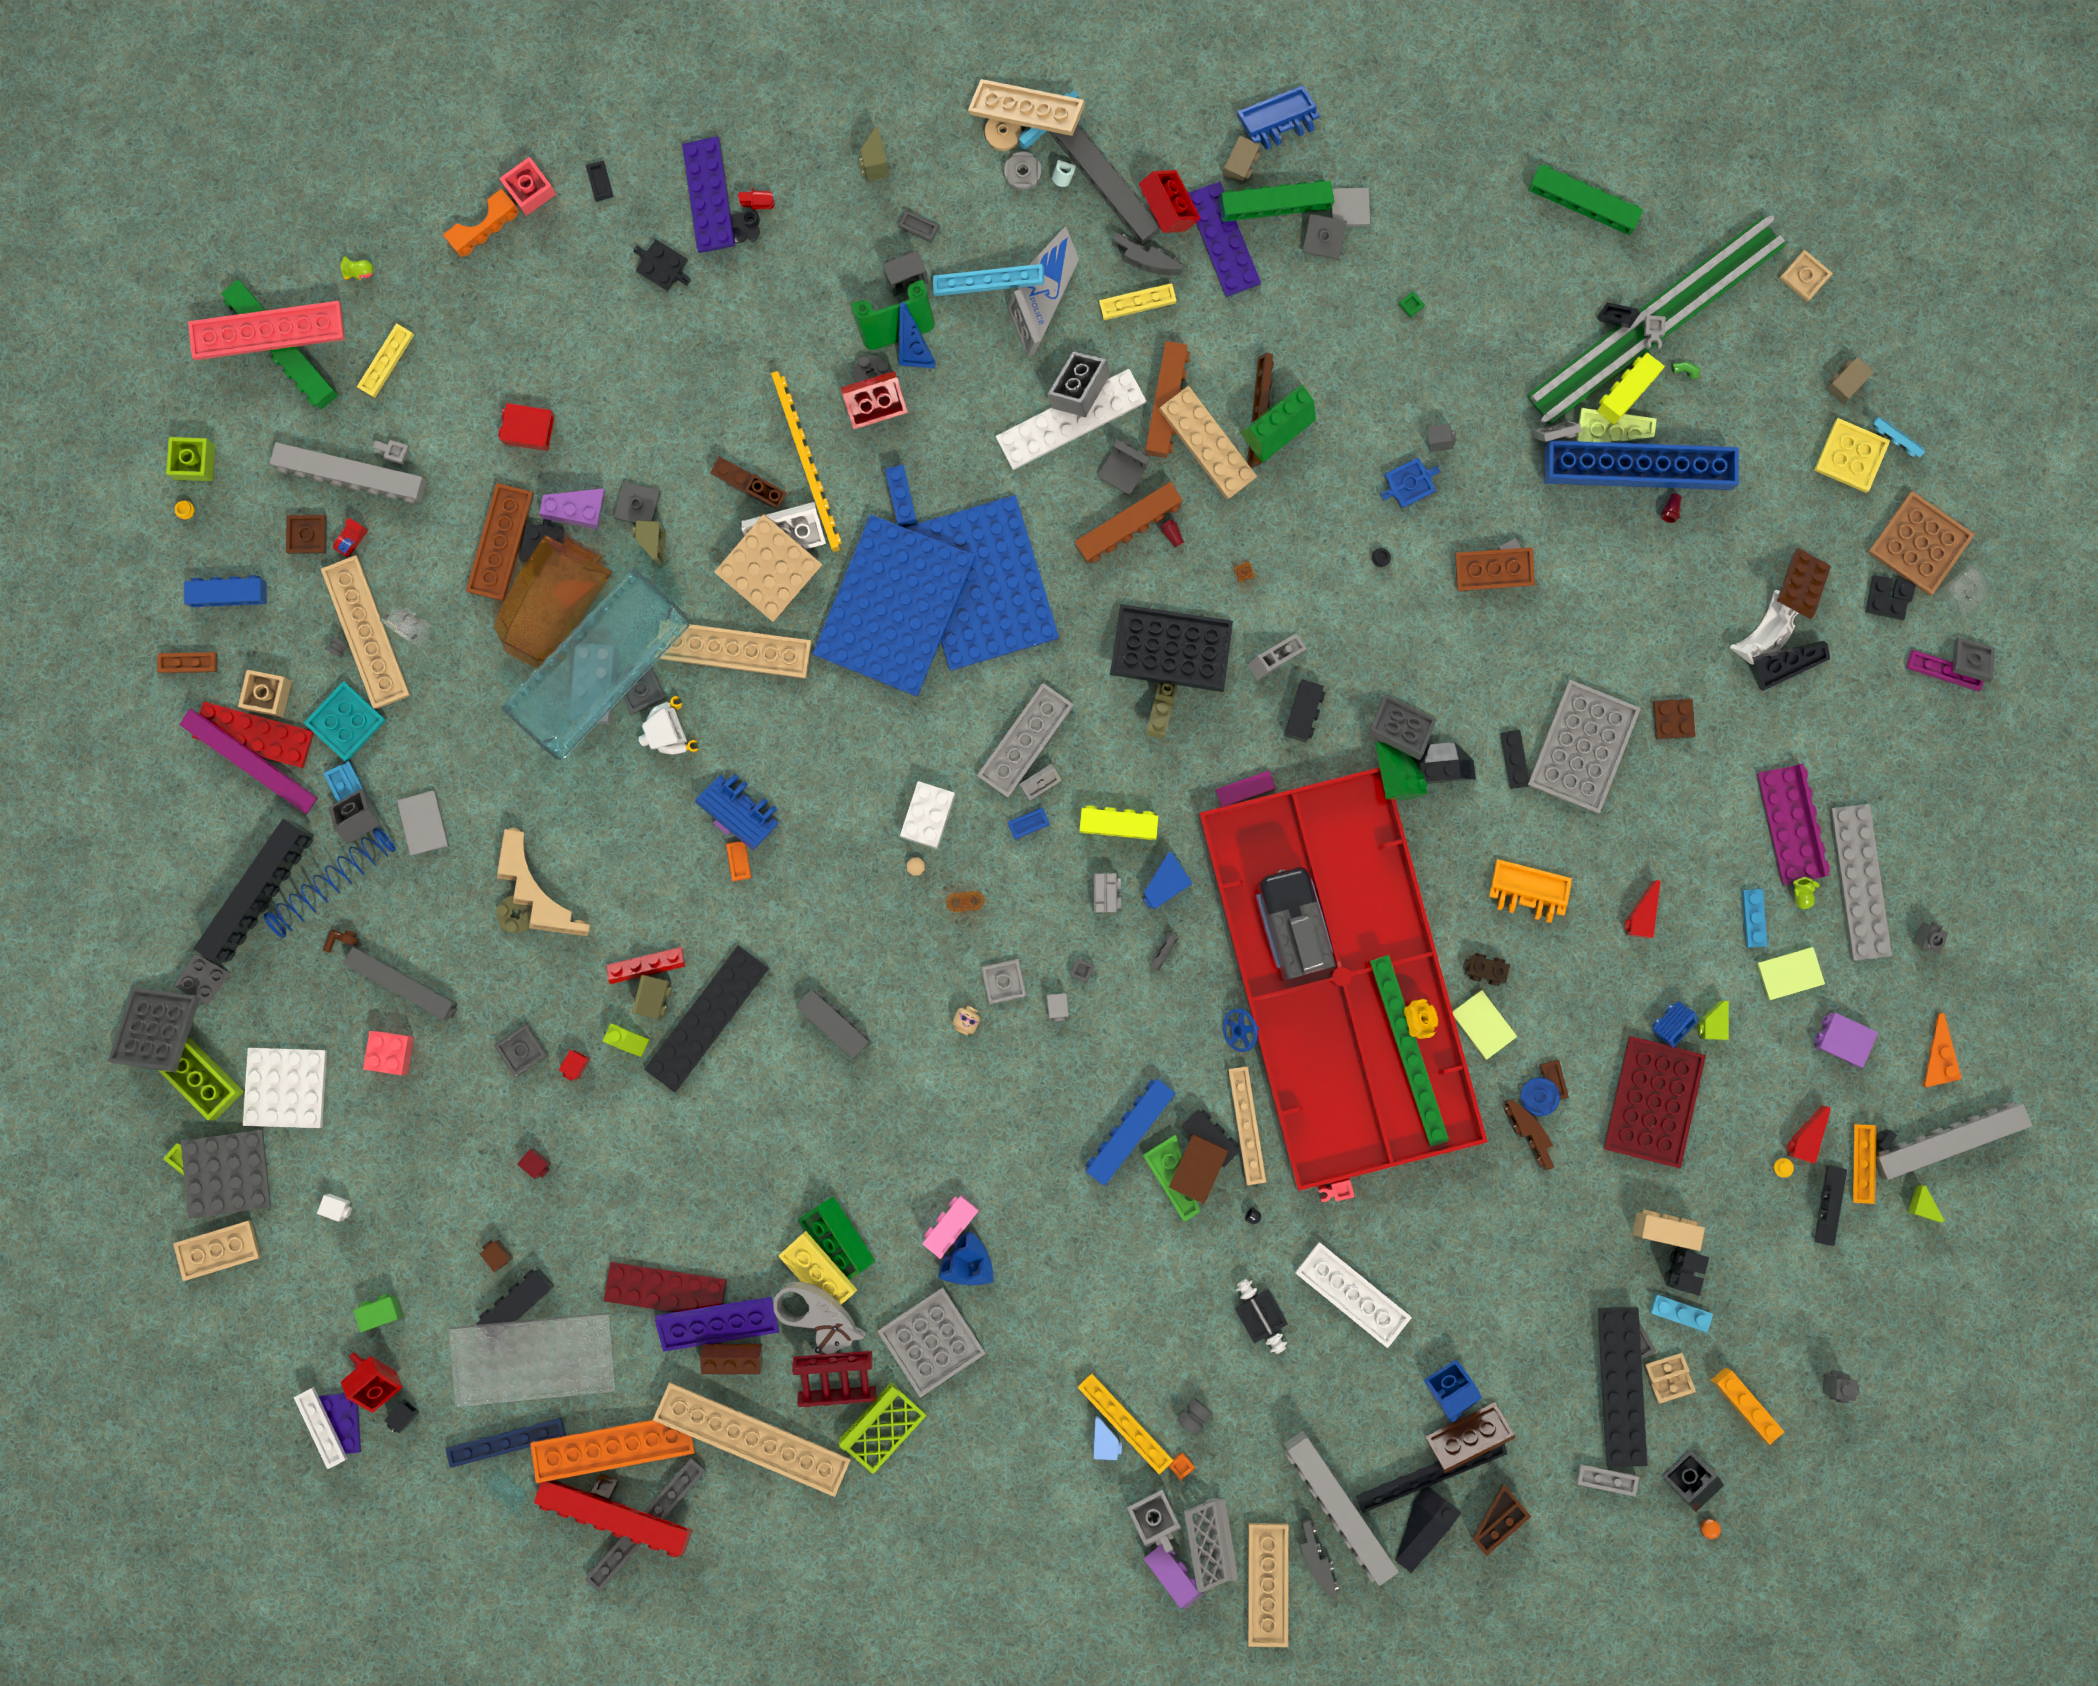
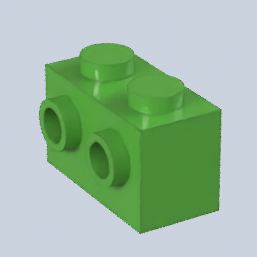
M389 1293L377 1297L378 1301L374 1303L368 1300L358 1304L359 1308L353 1310L360 1333L404 1317L397 1295L389 1296Z

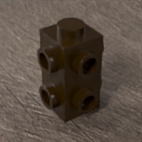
M1475 953V956L1472 955L1469 956V959H1465L1463 970H1466L1465 975L1470 976V980L1481 982V979L1489 980L1488 984L1500 986V983L1505 984L1507 982L1510 964H1506L1504 959L1494 957V960L1486 959L1487 955Z

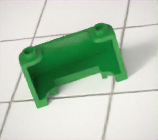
M920 280L908 287L910 300L903 303H906L921 334H924L934 328L935 321L924 281ZM865 300L851 303L855 321L863 344L867 349L876 350L899 342L901 303L877 311H873L871 304Z

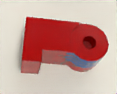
M351 518L347 519L345 528L333 544V549L345 557H349L368 532L366 528Z

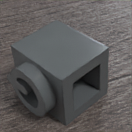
M1922 922L1913 943L1939 954L1941 948L1945 945L1949 933L1942 930L1943 926L1935 922H1931V924Z

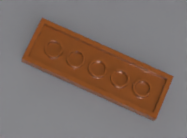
M496 483L466 592L505 601L532 505L533 492Z

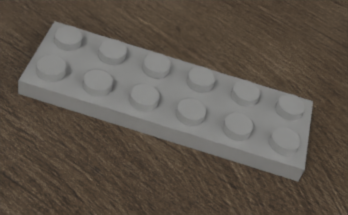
M1042 683L977 777L1009 798L1071 711L1074 704Z

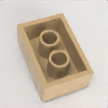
M1644 1209L1643 1213L1636 1212L1632 1235L1693 1250H1701L1705 1228L1699 1226V1222L1681 1218L1680 1222L1678 1217L1662 1214V1217H1660L1661 1213Z

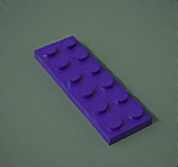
M716 136L682 144L698 252L704 253L735 246L720 138Z
M1219 181L1188 194L1201 218L1196 225L1224 295L1229 297L1261 284V281L1237 222H1222L1218 200L1224 189Z
M772 1297L655 1316V1323L663 1352L779 1333V1323L774 1313Z

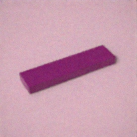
M1915 650L1910 651L1906 669L1978 692L1981 691L1984 681L1952 672L1953 662Z

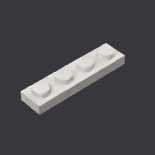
M313 1387L294 1397L326 1468L329 1469L347 1460L348 1458L315 1388Z

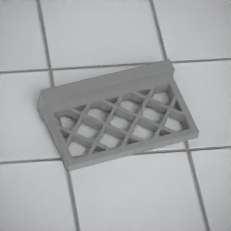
M1225 1499L1205 1500L1206 1503L1184 1511L1197 1592H1204L1224 1582L1238 1579ZM1194 1513L1198 1516L1195 1524L1192 1518ZM1202 1521L1206 1523L1204 1531L1200 1529ZM1197 1534L1201 1536L1199 1544L1196 1542ZM1206 1541L1209 1543L1207 1552L1203 1549ZM1213 1550H1214L1215 1559L1211 1556ZM1201 1554L1205 1556L1202 1565L1199 1560ZM1209 1561L1213 1563L1210 1572L1206 1569ZM1204 1574L1208 1576L1205 1585H1203Z

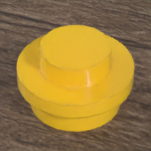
M184 500L176 504L175 514L179 518L187 520L194 515L195 508L191 502Z
M1780 1158L1774 1163L1773 1168L1777 1176L1787 1178L1792 1175L1794 1166L1789 1159Z

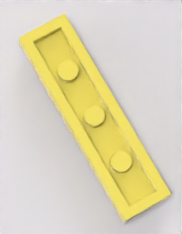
M1172 283L1099 300L1103 321L1176 304Z
M396 324L357 385V388L375 398L414 337V334Z

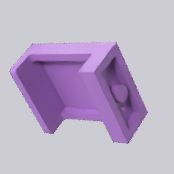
M1829 1013L1822 1020L1823 1028L1821 1033L1819 1032L1814 1039V1043H1816L1814 1048L1849 1062V1065L1856 1068H1863L1878 1032L1837 1013Z

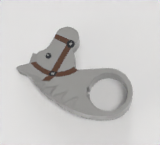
M790 1282L774 1298V1313L782 1323L790 1326L813 1328L817 1331V1345L812 1350L811 1355L834 1354L839 1349L850 1348L854 1340H862L866 1336L865 1331L855 1326L852 1318L843 1306L829 1293L815 1285L805 1282ZM786 1292L799 1293L803 1296L806 1303L809 1304V1311L799 1316L789 1313L783 1305V1294Z

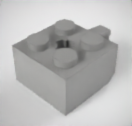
M1163 1490L1127 1507L1146 1547L1156 1543L1157 1546L1162 1544L1166 1553L1174 1550L1169 1540L1173 1538V1533L1181 1530V1527ZM1152 1514H1155L1156 1516L1159 1515V1518H1157V1523H1154L1153 1521L1150 1523V1520L1152 1519Z

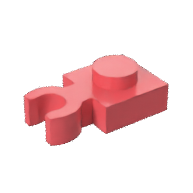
M1350 1178L1332 1182L1330 1187L1326 1185L1318 1187L1319 1193H1327L1321 1196L1322 1202L1329 1201L1331 1197H1335L1336 1201L1355 1197Z

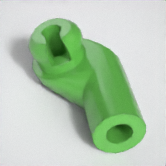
M1688 361L1675 363L1671 366L1673 373L1686 371L1691 379L1699 377L1700 368Z

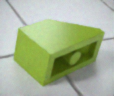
M1719 1001L1700 1019V1023L1697 1025V1033L1700 1035V1039L1729 1040V1001Z
M610 1023L603 1038V1042L642 1057L650 1040L613 1023Z

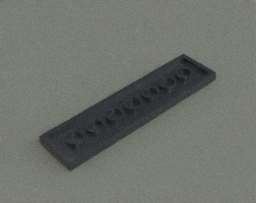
M738 945L644 1070L676 1093L770 968Z
M1637 1306L1597 1308L1606 1466H1647L1639 1308Z

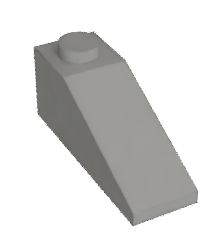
M1296 633L1258 655L1247 666L1258 681L1307 648Z

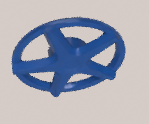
M1243 1008L1233 1009L1228 1012L1223 1021V1034L1227 1043L1239 1052H1246L1254 1047L1259 1029L1254 1018ZM1235 1012H1239L1238 1023L1228 1019V1017ZM1244 1015L1249 1018L1252 1025L1246 1026L1244 1024ZM1226 1024L1232 1027L1231 1032L1233 1036L1230 1040L1227 1037ZM1254 1032L1253 1040L1250 1044L1247 1033ZM1241 1038L1246 1048H1237L1233 1044Z

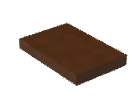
M1192 1134L1169 1188L1204 1204L1229 1150Z

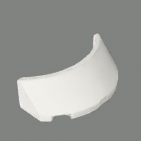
M1779 590L1773 592L1769 609L1757 629L1745 640L1730 646V649L1750 664L1754 665L1752 657L1780 651L1794 630L1793 620L1799 613L1777 602Z

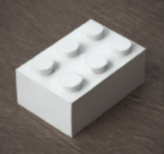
M918 781L900 837L938 849L955 793Z

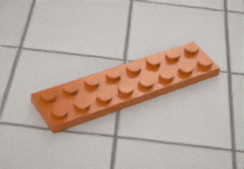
M653 1419L530 1443L536 1483L695 1453L693 1437L653 1421Z

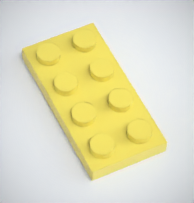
M807 1231L779 1255L780 1259L801 1282L823 1289L840 1304H843L857 1291L855 1286Z

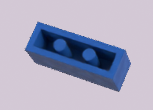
M904 465L885 468L898 525L906 527L917 524Z

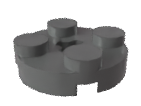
M878 356L861 357L853 368L854 382L857 383L869 379L867 372L874 370L877 376L889 373L890 370L887 362Z

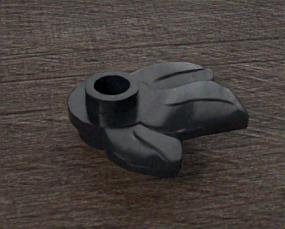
M748 210L743 214L735 213L731 216L735 243H742L747 238L751 242H755L760 235L758 227L760 217L755 211ZM751 218L754 219V221L748 223V220H749V219H751Z

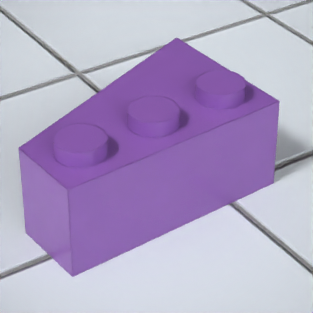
M603 488L543 495L539 513L540 517L598 530L605 490Z
M1161 1544L1146 1556L1144 1560L1180 1609H1187L1204 1593L1197 1592L1195 1578H1191L1187 1573L1189 1570L1182 1561L1179 1562L1174 1557L1176 1555L1175 1551L1166 1553Z

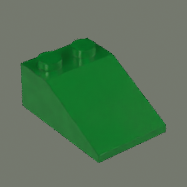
M1384 742L1375 743L1386 799L1410 800L1427 795V783L1424 775L1410 755Z

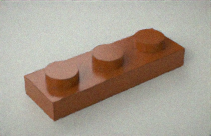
M215 652L158 653L157 672H217L218 654Z

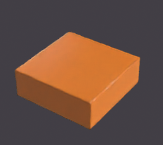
M1183 1452L1175 1457L1168 1466L1180 1481L1195 1469V1466Z

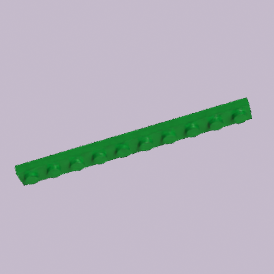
M1386 955L1370 960L1369 962L1429 1146L1447 1142L1449 1138L1416 1037H1412L1409 1034V1027L1404 1014L1406 1006L1390 957Z

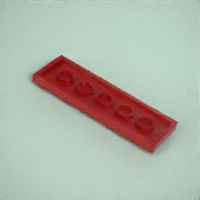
M203 701L199 714L258 756L304 768L314 736L313 731ZM192 735V738L200 740L196 736Z

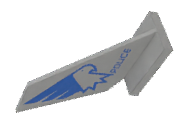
M1066 226L1029 264H1043L1044 285L1017 288L1007 305L1027 357L1035 354L1079 261Z

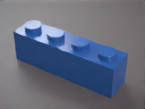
M256 575L248 576V579H241L238 576H231L225 580H222L220 577H211L210 580L192 578L191 581H184V604L189 607L267 604V582Z

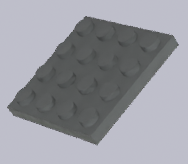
M133 987L108 1062L176 1073L200 998L194 995Z
M263 1130L181 1141L188 1219L271 1207Z

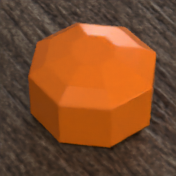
M1711 1518L1703 1520L1700 1525L1702 1535L1709 1539L1717 1538L1721 1532L1719 1523Z

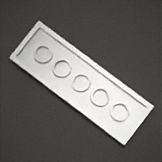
M1318 1242L1295 1271L1299 1277L1387 1348L1412 1318L1320 1242Z

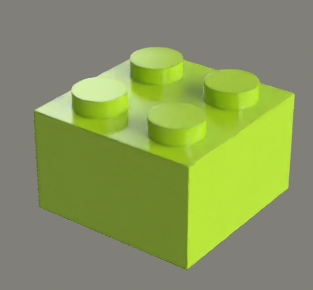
M169 437L166 475L174 480L213 481L215 444L207 438Z

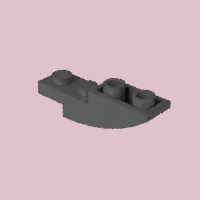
M1116 233L1112 238V245L1125 253L1123 261L1134 267L1161 275H1181L1184 266L1176 258L1167 256L1165 251L1160 248L1156 249L1152 246L1147 252L1142 245L1132 243L1130 238L1124 234Z
M1308 1517L1302 1518L1301 1523L1305 1539L1298 1540L1302 1555L1318 1584L1327 1594L1336 1599L1338 1598L1336 1592L1339 1591L1337 1579L1332 1577L1331 1572L1334 1571L1332 1559L1328 1560L1326 1554L1319 1556V1554H1322L1319 1541L1315 1542L1314 1534H1317L1315 1523L1310 1522Z

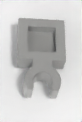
M1650 315L1645 317L1644 336H1649V340L1646 342V349H1650L1651 342L1656 343V350L1661 348L1662 341L1659 337L1665 335L1666 317Z

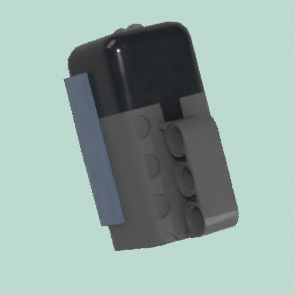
M1302 867L1290 870L1280 869L1275 874L1261 879L1257 885L1258 895L1255 897L1276 969L1280 968L1283 981L1336 966L1323 914L1309 872Z

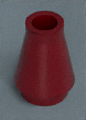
M1675 493L1670 495L1668 502L1661 512L1663 521L1675 523L1680 518L1681 495Z
M1171 519L1160 526L1161 533L1175 548L1184 543L1177 521L1174 522Z

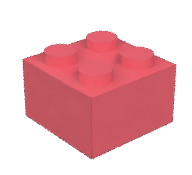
M530 157L499 178L526 216L557 195Z
M370 1031L363 1069L408 1075L414 1036Z

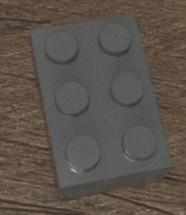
M1073 351L1048 393L1052 409L1086 417L1110 376L1107 360Z

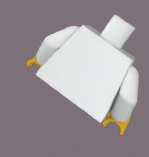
M678 696L672 697L669 703L665 702L652 708L647 721L642 725L645 734L639 736V742L642 746L649 744L651 749H658L660 753L670 755L685 753L686 750L690 752L698 751L699 748H690V744L697 743V741L691 740L688 744H684L687 740L675 709H680L683 704H674V701L679 699Z

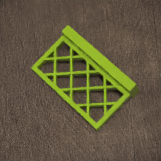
M891 1381L876 1398V1401L872 1402L839 1438V1447L844 1451L846 1450L874 1474L927 1415ZM897 1396L904 1400L903 1408H893V1401ZM904 1411L905 1421L893 1422V1412ZM907 1411H916L920 1414L915 1421H907ZM891 1412V1422L879 1423V1416L882 1413ZM905 1425L904 1434L894 1436L893 1426ZM891 1426V1436L880 1437V1427ZM869 1427H877V1437L866 1438V1430ZM880 1440H892V1447L889 1450H880ZM866 1441H878V1451H866ZM855 1442H864V1452H855L851 1447ZM878 1454V1462L872 1467L867 1463V1455Z

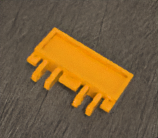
M1497 859L1489 897L1498 898L1497 909L1502 910L1505 896H1510L1508 912L1514 913L1517 897L1520 896L1519 905L1531 908L1536 906L1534 919L1537 920L1542 915L1543 905L1548 906L1546 922L1551 923L1555 906H1557L1556 914L1565 915L1572 878Z

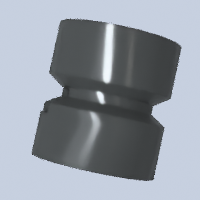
M1193 1397L1187 1405L1188 1410L1183 1411L1176 1420L1185 1429L1197 1436L1203 1428L1202 1423H1207L1212 1417L1213 1412Z

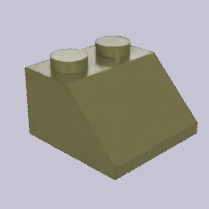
M875 127L861 148L862 157H858L862 175L867 176L868 182L889 177L879 128Z
M636 521V526H633V538L659 567H663L666 530L660 522Z
M642 975L632 1013L661 1019L662 1016H665L668 1006L665 1004L666 998L670 997L672 993L671 982Z

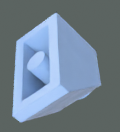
M1095 1416L1094 1459L1117 1460L1118 1455H1121L1122 1442H1118L1117 1435L1100 1416Z

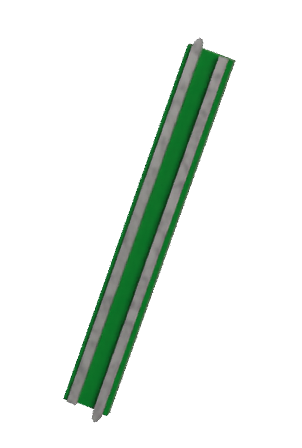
M1763 216L1642 307L1639 310V316L1630 328L1617 326L1529 393L1527 398L1543 417L1541 423H1548L1551 426L1635 362L1639 356H1643L1656 346V343L1651 342L1650 349H1646V342L1649 340V336H1644V321L1647 315L1666 317L1665 335L1659 337L1662 341L1786 246L1785 240L1781 235L1776 237L1768 227L1773 222L1774 216H1769L1765 219Z

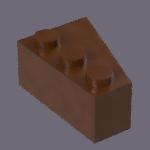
M1502 1483L1471 1538L1487 1556L1531 1518V1515Z

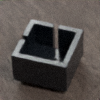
M1675 1248V1251H1672L1670 1255L1671 1268L1665 1274L1666 1286L1700 1296L1704 1278L1694 1276V1272L1705 1275L1709 1257Z

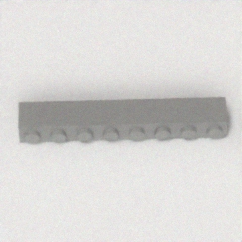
M277 442L275 443L270 465L276 468L275 471L287 474V471L293 472L294 476L300 478L310 476L312 480L321 483L327 480L334 486L342 487V484L348 485L349 489L355 491L365 489L367 493L378 496V493L385 494L386 498L393 500L399 497L403 498L404 502L415 504V501L421 503L427 483L421 476Z
M2015 1101L2003 1104L2004 1108L1999 1110L1997 1108L1985 1111L1986 1115L1981 1117L1979 1115L1968 1117V1121L1965 1123H1961V1121L1950 1124V1128L1946 1130L1939 1128L1931 1131L1932 1135L1917 1136L1913 1138L1914 1142H1901L1895 1145V1149L1879 1150L1877 1152L1878 1155H1876V1167L1880 1178L1885 1180L1895 1178L2031 1127L2032 1123L2024 1104H2017Z

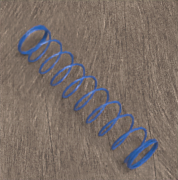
M376 827L373 829L378 845L369 838L362 837L361 844L365 853L351 846L349 853L353 862L343 856H338L337 863L341 871L330 865L325 866V872L329 881L320 875H313L316 889L307 884H302L301 892L304 899L297 894H289L291 907L284 903L277 904V912L280 917L270 912L264 914V919L268 926L279 937L285 938L287 936L286 931L275 917L281 920L290 931L293 930L282 918L278 908L280 904L288 907L296 913L302 922H305L295 910L291 902V895L302 899L316 913L317 911L305 897L303 886L313 889L326 903H329L315 883L314 878L316 876L324 879L340 894V891L335 887L327 873V867L335 869L352 885L353 883L341 868L339 858H344L364 875L351 854V848L361 852L376 866V863L365 849L363 839L372 842L386 856L388 854L378 839L389 851L394 852L396 848L392 841L380 828ZM268 917L280 928L282 933L273 926Z

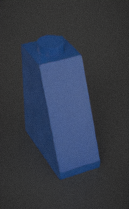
M1172 852L1167 854L1143 893L1144 898L1142 900L1148 909L1152 907L1155 910L1192 885V881Z

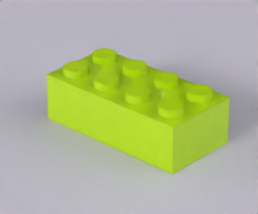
M191 1038L186 1040L176 1073L158 1070L207 1120H217L244 1093Z

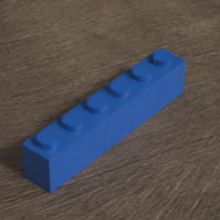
M1157 1078L1155 1081L1151 1079L1144 1089L1147 1091L1143 1097L1139 1095L1133 1102V1105H1135L1131 1112L1126 1111L1121 1118L1123 1123L1120 1127L1115 1126L1109 1134L1111 1136L1110 1140L1107 1143L1103 1141L1097 1151L1100 1153L1096 1158L1091 1157L1086 1163V1172L1103 1186L1107 1184L1176 1094Z

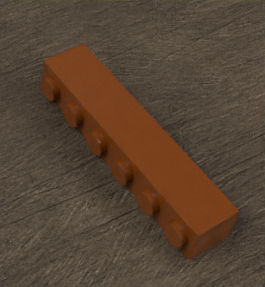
M1165 341L1145 450L1147 455L1167 458L1168 453H1172L1174 442H1170L1171 435H1175L1176 432L1158 409L1184 389L1180 387L1181 380L1185 381L1187 370L1183 368L1184 363L1189 362L1190 352L1187 351L1188 345Z
M1170 481L1076 540L1075 547L1086 564L1089 562L1094 564L1102 558L1101 555L1105 552L1110 554L1118 548L1117 545L1121 542L1126 544L1133 539L1132 535L1137 532L1140 534L1149 529L1148 525L1153 522L1157 524L1165 519L1164 515L1169 512L1173 514L1180 510L1183 499Z

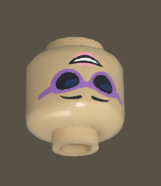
M969 1006L966 1009L959 1008L952 1021L953 1026H955L954 1030L966 1036L973 1034L981 1020L976 1014L977 1010Z

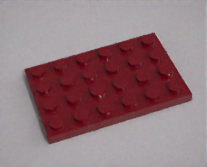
M1628 1036L1603 1149L1681 1169L1706 1055Z

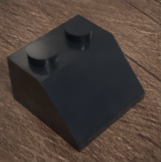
M1691 1450L1662 1476L1695 1512L1724 1486L1720 1478Z

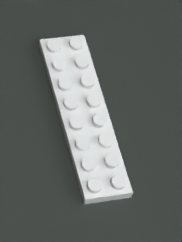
M1127 369L1106 381L1086 417L1050 408L997 435L996 439L1012 470H1015L1145 404L1146 399L1130 369Z

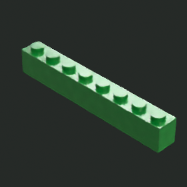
M236 280L221 293L225 298L224 304L230 310L234 309L237 312L236 315L266 311L240 280ZM297 346L269 350L273 354L271 359L278 366L281 364L285 368L282 370L289 379L293 378L296 381L294 386L301 393L305 392L308 395L306 400L313 407L318 406L322 410L339 396Z

